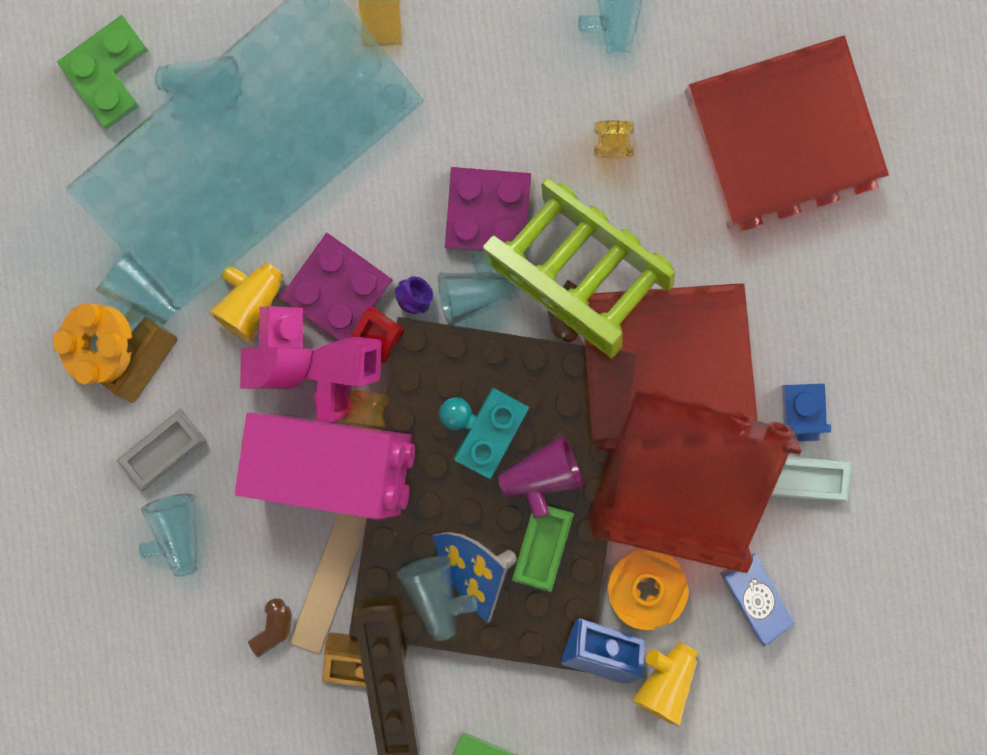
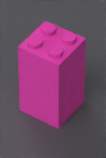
M246 412L234 496L373 519L398 516L401 514V509L406 508L409 499V485L405 484L407 468L412 467L415 458V445L411 444L412 435L275 413Z

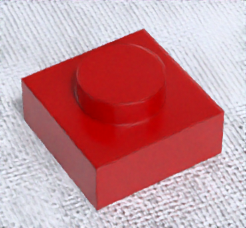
M375 307L366 308L351 337L381 340V363H385L405 329Z

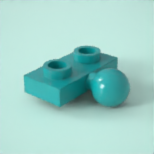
M493 387L490 389L477 415L472 414L470 405L464 399L457 397L447 399L439 410L442 424L451 430H460L462 428L468 430L453 459L491 479L529 407Z

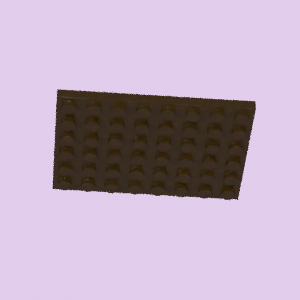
M398 317L397 324L405 330L392 352L380 430L412 435L411 444L415 445V458L412 467L407 468L405 484L409 485V499L406 508L401 509V514L398 516L383 519L367 518L349 636L357 637L353 618L355 609L396 605L402 644L584 672L561 664L576 619L580 618L593 623L596 622L637 354L618 351L611 359L596 347ZM493 387L528 406L529 409L491 479L453 459L468 430L466 428L451 430L445 427L440 420L439 410L447 399L457 397L464 399L470 405L472 414L477 415L490 389ZM565 436L577 459L583 487L581 489L544 494L547 505L574 513L552 591L549 592L512 581L515 564L506 571L491 621L487 623L464 600L448 577L432 536L446 532L462 534L479 542L495 556L511 550L518 559L532 511L527 496L506 498L501 490L498 477L522 460L560 437Z

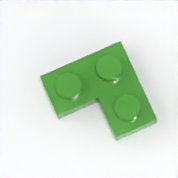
M123 15L117 17L57 61L60 68L104 128L109 129L139 107V104L120 80L117 73L146 53L148 49Z

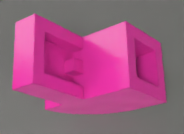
M260 307L259 348H241L240 389H292L302 382L307 374L312 349H302L303 308Z
M351 337L325 344L311 354L310 365L304 379L317 380V389L314 395V402L317 407L316 421L331 423L352 415V386L360 387L380 380L381 340Z

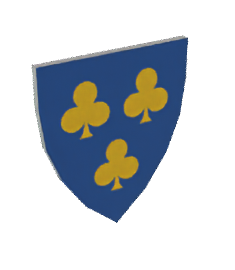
M451 532L434 534L432 537L448 577L471 608L489 623L506 571L517 563L516 555L511 550H507L495 556L482 544L462 534Z

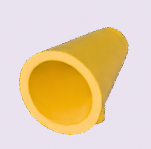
M266 262L249 276L231 265L226 266L221 273V278L235 288L208 311L209 315L229 332L253 345L259 332L260 307L271 306L284 275Z
M677 642L675 648H672L666 656L656 649L650 650L646 655V662L655 670L634 695L631 702L650 714L680 727L699 652L681 642Z

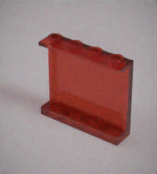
M845 35L691 83L684 91L688 105H693L728 214L727 228L738 225L740 232L763 225L762 217L777 213L779 220L801 213L800 205L812 201L816 202L817 208L840 201L839 193L853 188L855 195H860L878 189L877 181L889 176Z
M744 283L671 288L669 292L664 289H650L620 323V331L623 332L622 348L612 359L584 338L592 434L590 441L591 445H600L601 451L625 449V443L641 442L642 448H659L666 446V440L682 439L683 445H701L707 443V437L723 436V442L725 443L743 442L748 440V434H753L759 428ZM626 291L593 293L587 300L588 306L599 315L602 313L607 314Z
M637 390L589 515L593 537L748 574L753 563L749 545L789 454L800 456L802 452L794 431L780 422L773 421L767 424L753 420L741 412H731L728 414L713 410L709 405L702 402H691L689 404L674 400L671 396L662 392L654 391L649 394Z

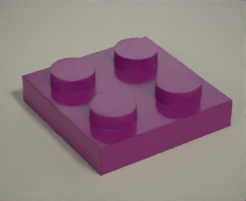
M451 167L445 248L484 251V245L493 235L503 243L506 241L512 242L527 225L531 173Z
M326 232L280 298L294 308H303V315L338 340H343L351 337L366 308L376 305L393 279Z

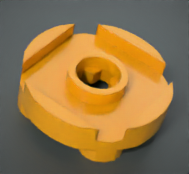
M83 303L72 309L64 318L60 330L54 334L52 341L53 348L60 354L61 362L66 371L78 383L83 385L116 380L128 367L132 352H127V339H132V334L126 318L115 307L98 303ZM92 336H98L99 338L96 342L97 352L91 348Z
M655 548L630 550L614 564L607 580L608 600L617 616L629 626L640 630H652L675 621L683 612L688 600V583L680 564L668 553ZM648 578L655 579L654 587L658 589L657 595H648L646 600L639 597L641 591L637 588V584L640 581L646 582Z

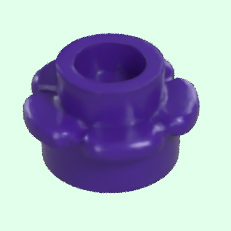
M412 276L399 282L395 288V296L402 310L418 314L419 312L425 313L428 311L430 302L433 299V291L424 279Z

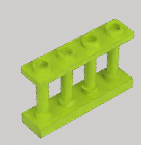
M546 178L541 184L542 199L546 204L512 242L506 241L503 243L493 235L483 247L485 262L612 359L622 348L623 332L620 331V323L655 283L669 292L674 286L675 271L672 264L663 255L656 252L651 254L640 246V241L630 231L626 229L620 231L610 224L607 216L595 206L588 208L577 200L576 194L563 183L556 184L549 178ZM560 212L575 223L577 227L544 265L539 264L535 267L525 259L524 252ZM592 236L610 250L575 289L570 288L567 291L556 282L555 276L589 237ZM622 260H625L642 274L607 314L602 313L599 315L588 306L587 300Z

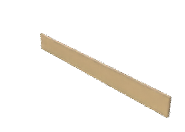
M387 384L370 427L372 429H381ZM338 513L290 644L320 654L364 537L367 517Z

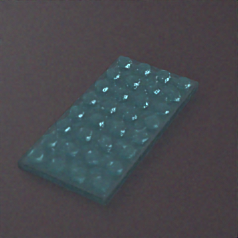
M285 0L66 187V191L178 310H181L425 100L345 0Z

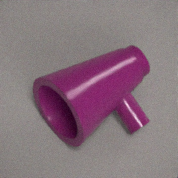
M565 436L560 437L522 460L498 477L501 490L506 498L527 496L534 519L550 514L544 497L545 493L581 489L583 487L577 459Z

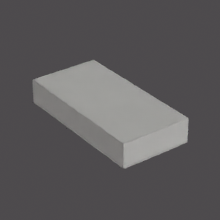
M179 409L116 461L140 491H144L203 444L206 439L182 409Z

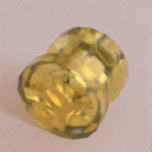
M606 120L594 123V132L598 135V144L594 146L595 157L618 159L634 156V147L630 144V135L634 133L633 122Z
M350 390L349 399L352 402L351 411L346 414L345 423L385 428L386 420L383 417V409L389 403V396L373 392Z

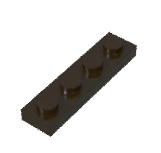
M396 605L355 609L353 618L378 755H420V745Z

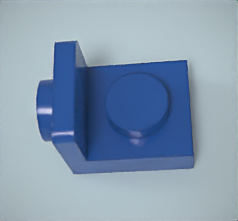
M825 383L782 385L784 433L795 434L796 441H820V433L831 432V424H827Z

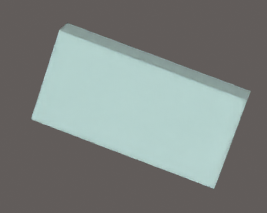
M769 455L766 495L848 502L852 462Z

